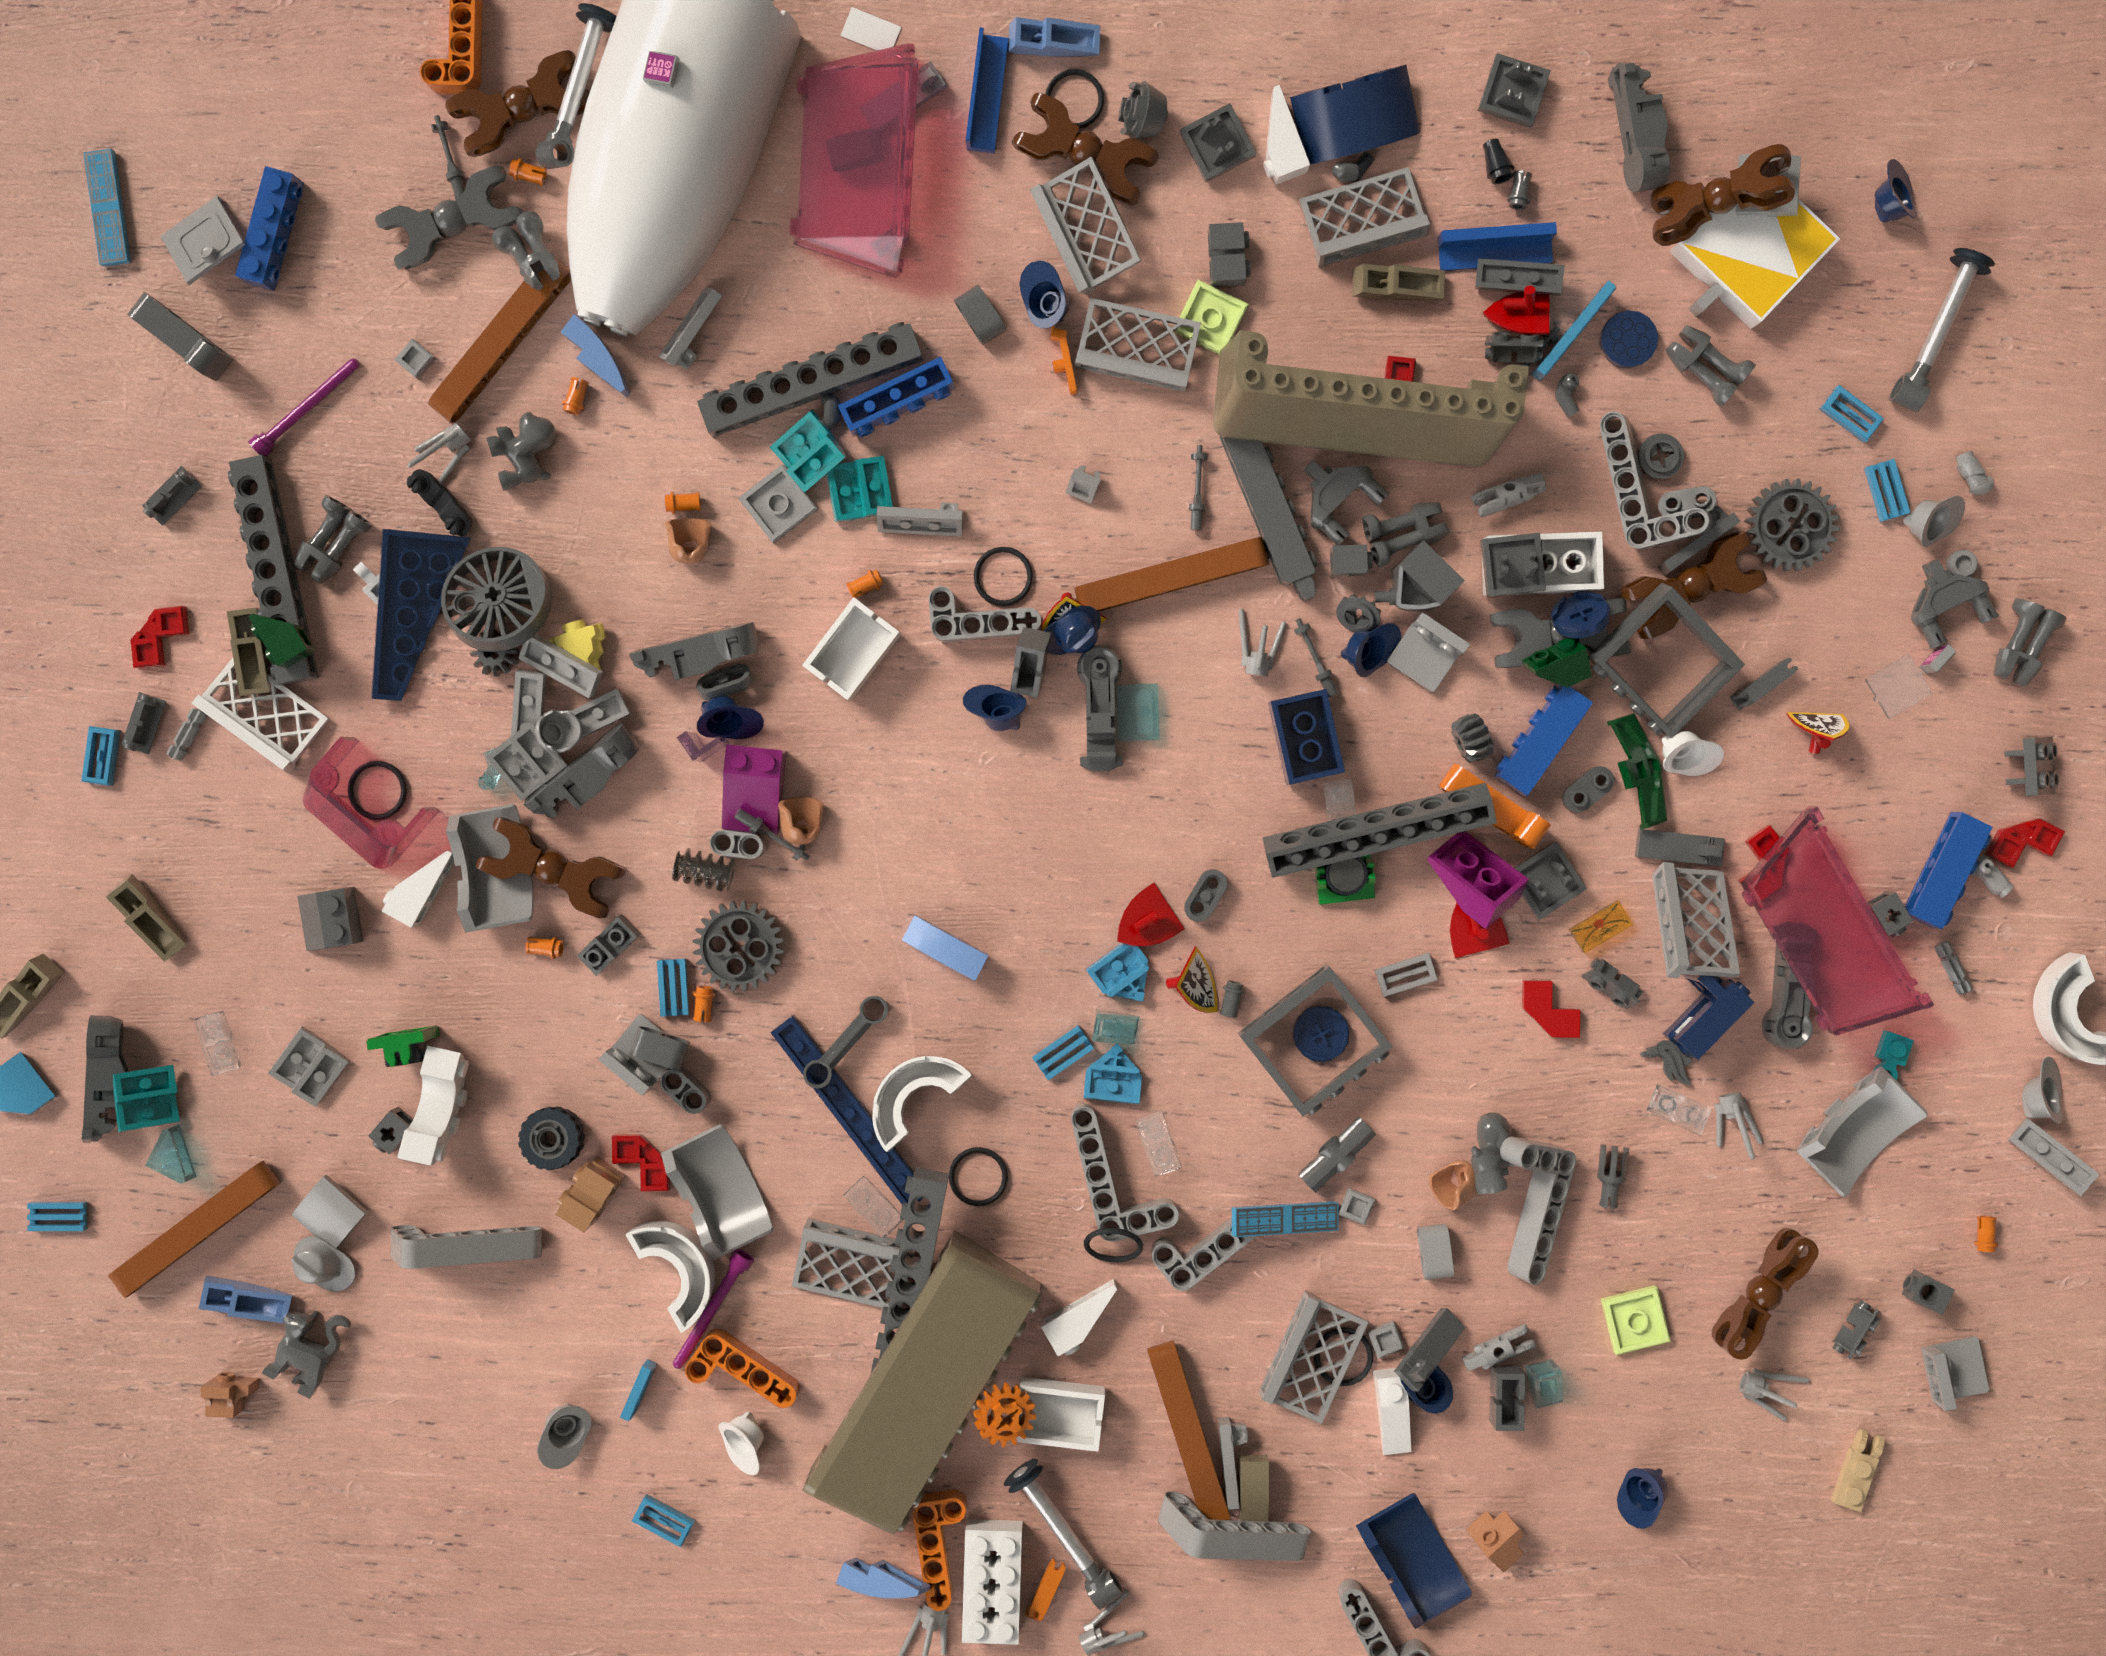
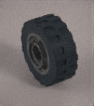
M559 1106L546 1107L530 1114L527 1120L522 1123L521 1131L518 1134V1145L521 1148L522 1156L528 1160L527 1162L530 1165H535L538 1169L554 1170L572 1163L580 1155L579 1152L584 1146V1127L580 1124L579 1118L571 1113L572 1111L562 1109ZM548 1131L555 1133L557 1137L555 1145L548 1143L546 1138Z

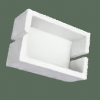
M853 597L802 666L824 682H827L830 678L831 680L827 685L845 699L852 701L902 634L879 616L874 621L877 615Z
M1021 1377V1392L1026 1390L1030 1396L1029 1400H1032L1035 1404V1408L1032 1411L1036 1414V1419L1029 1420L1034 1428L1033 1430L1025 1429L1024 1432L1027 1438L1023 1439L1018 1436L1016 1438L1017 1442L1099 1451L1101 1421L1105 1400L1104 1386Z

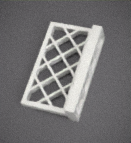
M232 658L203 695L200 696L198 694L191 704L280 769L290 774L297 766L295 765L296 761L330 719L285 686L276 684V680L270 675L268 677L269 683H271L272 695L257 697L256 694H251L252 698L236 700L235 685H238L237 680H234L233 670L235 666ZM230 686L231 701L218 702L212 697L219 687ZM276 688H278L283 693L277 694ZM288 697L293 699L295 711L279 714L278 699ZM273 700L274 714L259 716L257 702ZM252 703L254 717L240 718L238 716L237 704ZM299 704H300L302 707H304L306 710L300 711V710H299ZM232 705L233 712L225 706ZM313 714L320 719L313 729L302 730L300 715ZM295 716L297 731L282 733L280 718ZM275 719L277 734H262L260 721ZM249 722H255V728ZM298 736L299 746L292 755L284 750L283 737ZM276 738H277V739H278V745H277L275 742H273L272 740H270V739H276Z

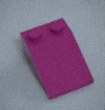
M726 744L723 769L722 829L751 832L749 831L750 827L734 818L737 811L741 808L755 818L758 816L762 818L763 823L769 830L778 835L780 822L778 804L782 800L787 751Z
M1466 831L1456 833L1428 856L1427 859L1463 912L1485 929L1519 901L1529 880Z

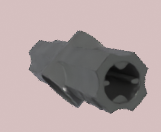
M1358 1116L1338 1136L1335 1135L1319 1149V1154L1298 1173L1299 1177L1316 1193L1336 1173L1344 1171L1355 1160L1356 1154L1376 1135L1375 1132Z

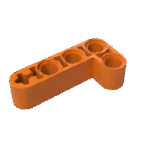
M449 0L448 59H429L423 62L420 68L421 78L434 92L459 94L468 89H479L481 84L483 0ZM465 16H471V20L467 24H461V20ZM471 44L467 52L460 53L463 45ZM442 72L438 80L431 81L434 73ZM470 72V76L466 81H459L463 73Z
M1454 763L1438 787L1444 792H1449L1485 782L1462 766ZM1486 783L1492 797L1497 821L1496 824L1492 825L1524 847L1535 849L1551 824L1539 815L1524 810Z
M713 1329L706 1335L685 1368L686 1377L691 1382L702 1383L709 1378L715 1367L719 1366L780 1408L790 1407L795 1402L799 1393V1383L794 1377L722 1329ZM709 1340H719L722 1344V1349H713L709 1344ZM732 1356H743L746 1364L742 1366L736 1365L733 1362ZM694 1363H703L706 1366V1372H697L694 1368ZM755 1372H766L769 1380L760 1381L756 1377ZM774 1379H776L778 1382H777V1384H775L774 1388L772 1389V1388H771V1385H772ZM788 1388L790 1392L785 1396L782 1395L781 1392Z
M959 1490L924 1494L919 1505L913 1510V1522L922 1578L925 1583L931 1585L929 1591L925 1592L928 1606L935 1611H943L948 1608L952 1599L953 1585L943 1525L958 1523L966 1514L967 1499L964 1493ZM957 1502L960 1504L961 1509L951 1511L947 1504ZM923 1506H928L933 1510V1513L931 1515H923L919 1509ZM933 1534L938 1540L934 1543L926 1542L924 1536ZM938 1562L942 1565V1568L940 1570H932L928 1564ZM939 1582L940 1592L944 1595L943 1597H939L938 1593L935 1592L936 1585Z

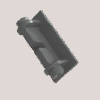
M1494 332L1492 336H1487L1485 346H1491V348L1486 347L1485 359H1491V362H1511L1512 352H1517V362L1537 363V360H1543L1544 349H1538V347H1543L1545 337L1529 334L1509 336L1507 332Z
M180 466L142 505L144 507L143 512L150 518L154 517L164 526L202 485L183 466Z
M139 692L121 744L124 748L146 754L150 753L167 701Z
M1595 958L1590 965L1593 969L1581 976L1588 981L1593 989L1602 991L1619 1007L1628 1009L1641 1001L1638 999L1643 992L1639 989L1640 985L1624 974L1620 975L1618 981L1614 978L1619 970L1604 959Z
M1862 1300L1858 1304L1855 1303L1846 1321L1855 1325L1854 1330L1852 1331L1843 1325L1836 1338L1832 1341L1835 1343L1832 1348L1841 1354L1847 1350L1850 1352L1849 1359H1851L1853 1354L1859 1357L1867 1342L1862 1340L1867 1330L1873 1333L1881 1320L1877 1316L1879 1310L1876 1309L1873 1314L1868 1311L1871 1305Z

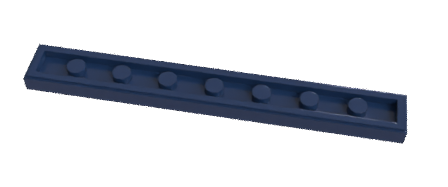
M794 1015L770 1032L802 1075L805 1066L810 1061L820 1059L823 1055V1052ZM814 1064L807 1071V1077L813 1084L823 1083L828 1076L826 1067L821 1064ZM833 1068L829 1083L822 1088H813L899 1202L901 1204L903 1202L908 1203L910 1194L905 1193L907 1177H913L914 1171L895 1147L890 1152L884 1150L876 1136L872 1116L836 1069Z

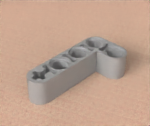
M939 586L934 588L929 594L931 630L933 635L941 642L1020 636L1023 627H1026V625L1017 624L1018 630L1013 631L1014 623L1011 615H1017L1016 620L1020 621L1025 620L1027 614H1031L1032 619H1037L1036 623H1032L1031 629L1039 630L1041 627V616L1033 608L956 613V600L950 589ZM940 593H946L950 597L949 604L943 608L937 607L934 602L935 597ZM999 616L1007 618L1009 621L1007 629L1004 631L995 630L993 628L995 618ZM969 619H977L981 625L978 632L973 634L966 632L965 624ZM942 621H948L952 624V631L946 636H941L937 633V626Z
M1230 1217L1185 1254H1182L1170 1239L1160 1238L1156 1240L1151 1248L1152 1259L1175 1289L1186 1291L1256 1236L1240 1238L1232 1236L1233 1242L1231 1245L1221 1246L1218 1243L1221 1236L1225 1234L1232 1236V1217ZM1162 1247H1167L1172 1250V1254L1167 1259H1160L1156 1255L1157 1251ZM1199 1253H1210L1212 1256L1211 1260L1206 1264L1197 1262L1196 1258ZM1178 1270H1187L1190 1273L1189 1277L1185 1281L1176 1280L1174 1275Z
M1347 1579L1340 1583L1338 1596L1342 1608L1369 1656H1412L1415 1653L1430 1656L1426 1645L1419 1639H1411L1395 1647L1360 1583L1354 1579ZM1353 1593L1356 1596L1357 1606H1354L1351 1598L1348 1596L1349 1594ZM1363 1617L1372 1618L1371 1622L1367 1625L1359 1624L1360 1619ZM1381 1641L1385 1643L1381 1649L1372 1648L1376 1642Z

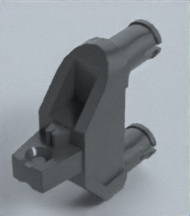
M1312 460L1304 469L1305 473L1313 480L1310 486L1314 489L1312 492L1310 525L1314 529H1321L1336 545H1340L1350 533L1332 517V512L1355 488L1357 490L1360 488L1376 506L1390 494L1372 477V470L1368 466L1343 467L1332 470L1329 466L1323 469Z
M1938 559L1922 566L1927 578L1924 581L1926 587L1921 590L1911 614V620L1916 627L1921 628L1930 649L1948 641L1937 621L1938 615L1965 601H1971L1981 624L1999 616L1987 594L1990 592L1987 582L1964 575H1952L1949 569L1944 570Z

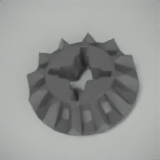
M1659 433L1648 437L1643 441L1638 450L1639 464L1644 470V474H1648L1654 479H1666L1673 476L1683 464V448L1676 438L1668 434ZM1656 449H1659L1661 453H1671V455L1663 460V465L1659 460H1650V458L1657 454Z
M1355 594L1349 598L1343 597L1336 609L1339 622L1346 629L1355 633L1358 631H1373L1379 626L1381 621V610L1376 608L1375 601H1367L1365 595L1361 598H1358ZM1357 609L1362 610V616L1357 619Z

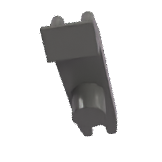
M1787 657L1761 674L1743 689L1737 690L1729 698L1740 711L1744 707L1758 701L1792 676L1798 670V667L1792 666L1788 668L1787 665L1792 661V658Z

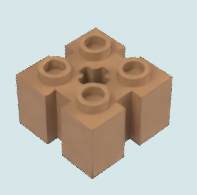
M599 1157L593 1160L592 1163L587 1161L574 1174L572 1181L575 1184L571 1185L568 1190H565L556 1204L560 1207L555 1215L583 1233L586 1232L590 1226L596 1223L626 1175Z

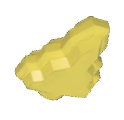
M584 620L573 621L562 626L564 633L548 640L601 670L598 660L604 653L602 641L606 638L603 623L586 626Z

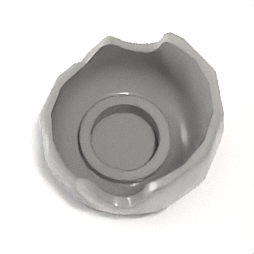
M551 710L537 720L534 732L538 744L546 751L562 753L570 750L580 741L582 728L580 720L568 710Z

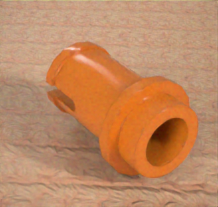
M518 158V160L513 159L511 161L509 176L513 177L515 181L521 179L543 187L545 184L543 179L546 180L547 169L525 163L522 158Z
M571 377L566 400H563L561 403L564 406L563 411L572 415H579L580 411H584L582 404L587 386L589 385V382L581 379L579 389L576 390L579 383V378Z
M670 492V495H665L666 512L675 514L676 511H701L699 492L689 494H674V492Z
M870 569L868 574L850 583L848 582L846 585L851 596L857 599L874 589L880 590V586L884 585V582L877 569L874 571Z
M529 936L527 938V941H530V943L526 942V954L550 956L551 959L561 957L563 954L564 942L559 940L558 937L545 939Z
M697 986L696 991L693 992V995L696 996L693 1020L701 1022L702 1011L704 1010V1022H711L712 1000L716 993L713 992V987Z
M1977 1216V1241H1974V1245H1977V1251L1995 1252V1247H1998L1999 1244L1995 1242L1997 1218Z

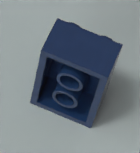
M1327 689L1268 702L1286 785L1345 772Z

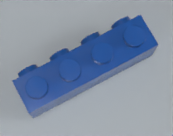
M268 166L264 168L244 241L246 245L243 246L235 274L236 277L247 284L275 291L284 255L288 248L291 229L295 222L297 207L303 192L304 182L293 173Z
M938 357L838 405L852 436L859 435L861 438L874 432V427L881 423L890 425L900 419L899 415L907 411L915 413L926 407L925 403L934 398L936 401L947 398L952 394L951 390L955 389L942 358Z
M1554 685L1548 691L1544 698L1547 702L1542 710H1535L1528 720V723L1531 724L1525 734L1523 732L1518 734L1512 743V746L1515 748L1509 756L1504 755L1495 767L1498 772L1494 777L1521 796L1529 795L1593 704L1592 701L1572 687L1566 688L1561 685L1556 687Z
M1963 812L1950 813L1905 904V908L1912 919L1936 929H1943L1951 921L1953 916L1952 909L1956 901L1961 899L1965 893L1967 878L1976 870L1978 866L1977 858L1981 850L1985 849L1991 840L1990 832L1993 828L1992 826Z

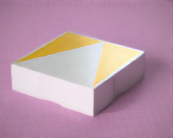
M1798 200V216L1736 215V207L1727 214L1712 213L1711 221L1702 224L1693 236L1677 243L1669 252L1697 279L1710 287L1714 284H1719L1724 290L1719 296L1721 301L1742 322L1752 329L1764 320L1840 238L1805 204Z

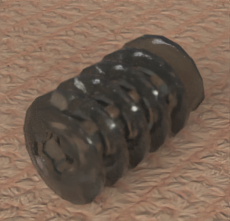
M687 848L683 855L680 854L679 850L673 866L672 879L673 881H679L683 875V882L685 884H689L694 878V884L697 887H700L705 880L706 889H711L716 883L717 891L722 892L726 885L727 891H729L735 871V859L731 858L729 863L724 865V856H720L717 862H713L712 853H709L707 858L703 860L702 851L700 850L695 857H691V848Z

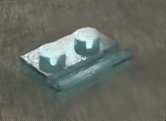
M1158 683L1117 685L1119 742L1160 740Z

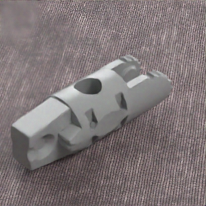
M1541 473L1519 477L1473 494L1471 499L1474 505H1482L1478 508V512L1483 518L1527 502L1546 490V482Z
M1526 1323L1473 1346L1474 1351L1462 1357L1467 1370L1471 1371L1481 1366L1485 1370L1535 1348L1536 1344L1533 1339L1523 1341L1515 1346H1511L1509 1342L1527 1333L1529 1329ZM1496 1348H1501L1499 1352H1494Z

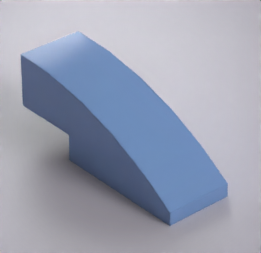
M1015 17L1009 24V53L1056 57L1099 55L1100 25L1048 17L1044 21Z
M573 314L561 330V333L582 349L576 359L625 397H628L630 391L616 359L602 340L582 320Z
M914 915L902 941L974 981H976L989 956L988 953Z
M205 1276L199 1309L225 1312L230 1317L284 1323L283 1318L289 1312L292 1295L251 1283Z
M857 1557L843 1563L836 1584L851 1591L879 1598L915 1597L929 1591L931 1586L885 1560L869 1565Z

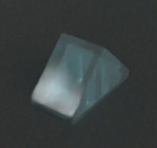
M1096 1009L1092 1041L1135 1044L1139 1017Z
M176 1125L162 1131L145 1166L181 1184L197 1176L180 1125Z
M1552 1359L1524 1366L1536 1409L1563 1402L1562 1373Z

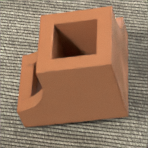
M232 1372L218 1373L216 1377L201 1386V1398L205 1400V1416L234 1418L243 1411L244 1398L258 1390L259 1378L235 1377V1373Z
M1505 1510L1495 1519L1486 1511L1466 1529L1487 1558L1503 1573L1524 1555V1552L1519 1547L1520 1539L1524 1533Z

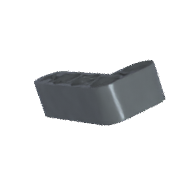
M143 292L127 313L134 321L182 356L188 365L214 381H218L233 361L229 354L146 292Z

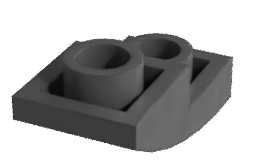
M621 914L600 935L595 937L577 957L598 976L641 934Z

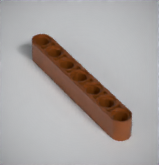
M554 257V260L558 262L559 278L553 281L545 270L539 272L538 276L544 286L539 291L523 281L430 397L428 405L450 423L459 420L571 281L570 269L556 257Z
M1257 537L1075 587L1074 590L1078 602L1085 606H1091L1100 612L1269 565L1263 539L1262 537Z
M264 1160L111 1272L108 1275L109 1279L124 1299L129 1297L277 1187L281 1182Z
M1171 1340L1147 1348L1148 1355L1197 1508L1207 1519L1231 1520L1175 1342Z

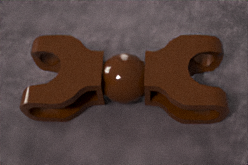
M564 50L543 58L538 66L536 75L526 80L529 87L523 85L512 86L505 92L503 98L500 92L489 95L476 89H468L449 98L446 101L445 108L453 118L461 119L473 116L480 119L478 130L467 136L464 140L466 154L471 157H478L497 150L504 141L505 133L509 129L516 127L513 121L520 123L528 122L536 116L538 110L541 115L548 113L558 115L566 91L561 87L563 78L572 71L576 59L575 53L570 50ZM588 89L584 90L576 116L584 113L590 93Z
M1040 92L1035 93L1031 98V108L1045 119L1047 129L1038 135L1024 131L1018 132L1012 140L1014 148L1037 161L1046 160L1052 156L1066 159L1067 155H1069L1072 162L1078 165L1086 159L1093 157L1112 198L1131 206L1138 204L1140 191L1138 187L1126 179L1124 170L1131 164L1152 167L1159 159L1157 150L1135 138L1124 139L1119 143L1105 140L1103 144L1100 138L1093 132H1078L1080 127L1071 122L1067 108L1061 101Z
M1775 144L1757 150L1745 160L1743 165L1730 171L1731 179L1718 177L1710 181L1706 187H1704L1702 182L1691 185L1683 181H1673L1655 189L1650 198L1651 206L1658 214L1665 216L1656 220L1653 225L1654 241L1661 246H1670L1685 241L1693 236L1702 224L1712 220V213L1727 214L1737 204L1741 210L1755 207L1758 210L1769 211L1791 202L1795 195L1794 184L1788 177L1780 175L1787 171L1791 165L1790 150L1782 144Z
M1737 531L1714 541L1708 550L1705 561L1698 564L1697 567L1685 569L1678 575L1677 579L1669 578L1662 580L1642 576L1620 589V593L1623 599L1635 601L1648 597L1660 583L1673 587L1691 605L1690 603L1704 600L1711 591L1725 590L1741 594L1748 593L1766 583L1767 577L1764 571L1751 569L1741 573L1737 568L1736 558L1738 553L1751 543L1748 531ZM1664 603L1637 630L1640 639H1651L1673 629L1679 618Z
M495 817L493 828L508 839L510 850L503 859L490 856L478 858L476 867L479 870L499 879L510 878L519 873L529 876L535 875L538 881L545 885L552 886L558 884V888L567 892L569 900L576 910L597 918L607 917L609 912L608 906L594 897L591 890L592 882L600 876L614 880L622 878L626 872L623 866L601 856L589 858L584 862L572 859L568 861L559 851H544L545 848L535 843L531 831L524 824L504 817Z
M1783 1228L1774 1236L1766 1248L1764 1260L1757 1270L1762 1275L1756 1276L1748 1282L1746 1297L1741 1295L1733 1305L1729 1306L1721 1314L1712 1329L1713 1340L1720 1347L1725 1348L1733 1358L1744 1360L1755 1351L1764 1336L1766 1324L1772 1316L1767 1311L1774 1310L1781 1304L1783 1289L1788 1292L1796 1281L1808 1273L1819 1254L1816 1243L1809 1238L1802 1237L1796 1230L1791 1228ZM1789 1236L1793 1237V1239L1784 1248V1239ZM1807 1245L1808 1254L1805 1257L1799 1258L1804 1246ZM1730 1328L1725 1339L1723 1340L1721 1338L1722 1331L1724 1329ZM1745 1339V1347L1739 1351L1735 1350L1734 1348Z

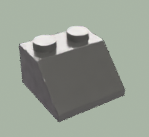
M354 887L297 896L306 951L363 942Z

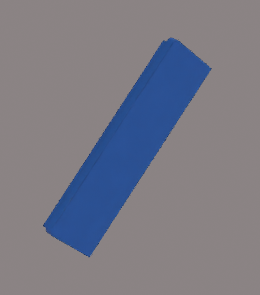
M982 27L979 28L966 132V147L969 151L995 154L1009 38L985 35L984 28Z
M1556 222L1442 230L1438 236L1440 270L1477 269L1478 258L1551 263L1553 261L1552 239L1557 234Z

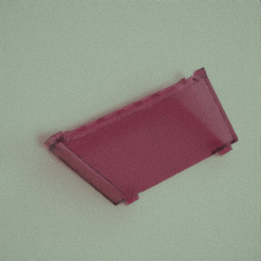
M907 43L806 67L803 75L798 76L797 94H801L804 108L799 205L796 218L790 219L789 235L794 236V245L891 278H897L902 273L904 259H899L901 251L908 245L910 231L918 60L911 57L915 53L914 44Z
M1808 806L1741 882L1745 890L1741 894L1749 907H1755L1818 1014L1814 1017L1823 1032L1828 1031L1836 1036L1934 1006L1927 992L1920 994L1919 991L1914 989L1913 986L1917 985L1918 982L1915 978L1910 977L1827 836L1826 832L1828 830L1826 826L1818 825L1820 821L1825 819L1817 806Z

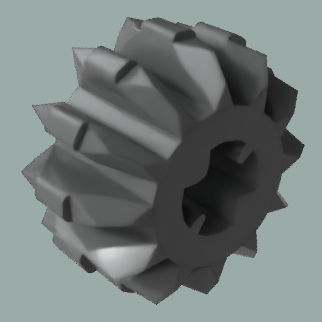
M494 629L493 638L501 637V632L498 634L497 629ZM484 632L479 633L480 638H483ZM512 648L497 652L499 654L498 658L491 657L490 653L494 652L482 650L472 651L470 656L479 657L473 665L477 668L483 666L482 674L488 675L492 671L494 677H500L501 670L507 674L511 672L509 663L513 665L518 664V661L513 659L512 656L520 654V650Z
M1467 714L1452 723L1451 733L1457 745V750L1460 751L1461 756L1467 762L1480 761L1493 753L1494 743L1491 740L1488 726L1484 724V720L1478 714Z

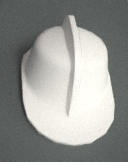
M1681 731L1672 738L1668 736L1662 738L1664 745L1662 752L1665 758L1663 767L1670 773L1688 776L1704 775L1714 770L1724 758V750L1720 745L1701 740L1690 731Z
M746 1412L742 1416L735 1417L729 1423L721 1422L718 1428L730 1459L744 1473L749 1475L757 1474L760 1469L757 1451L763 1442L764 1435L753 1414Z

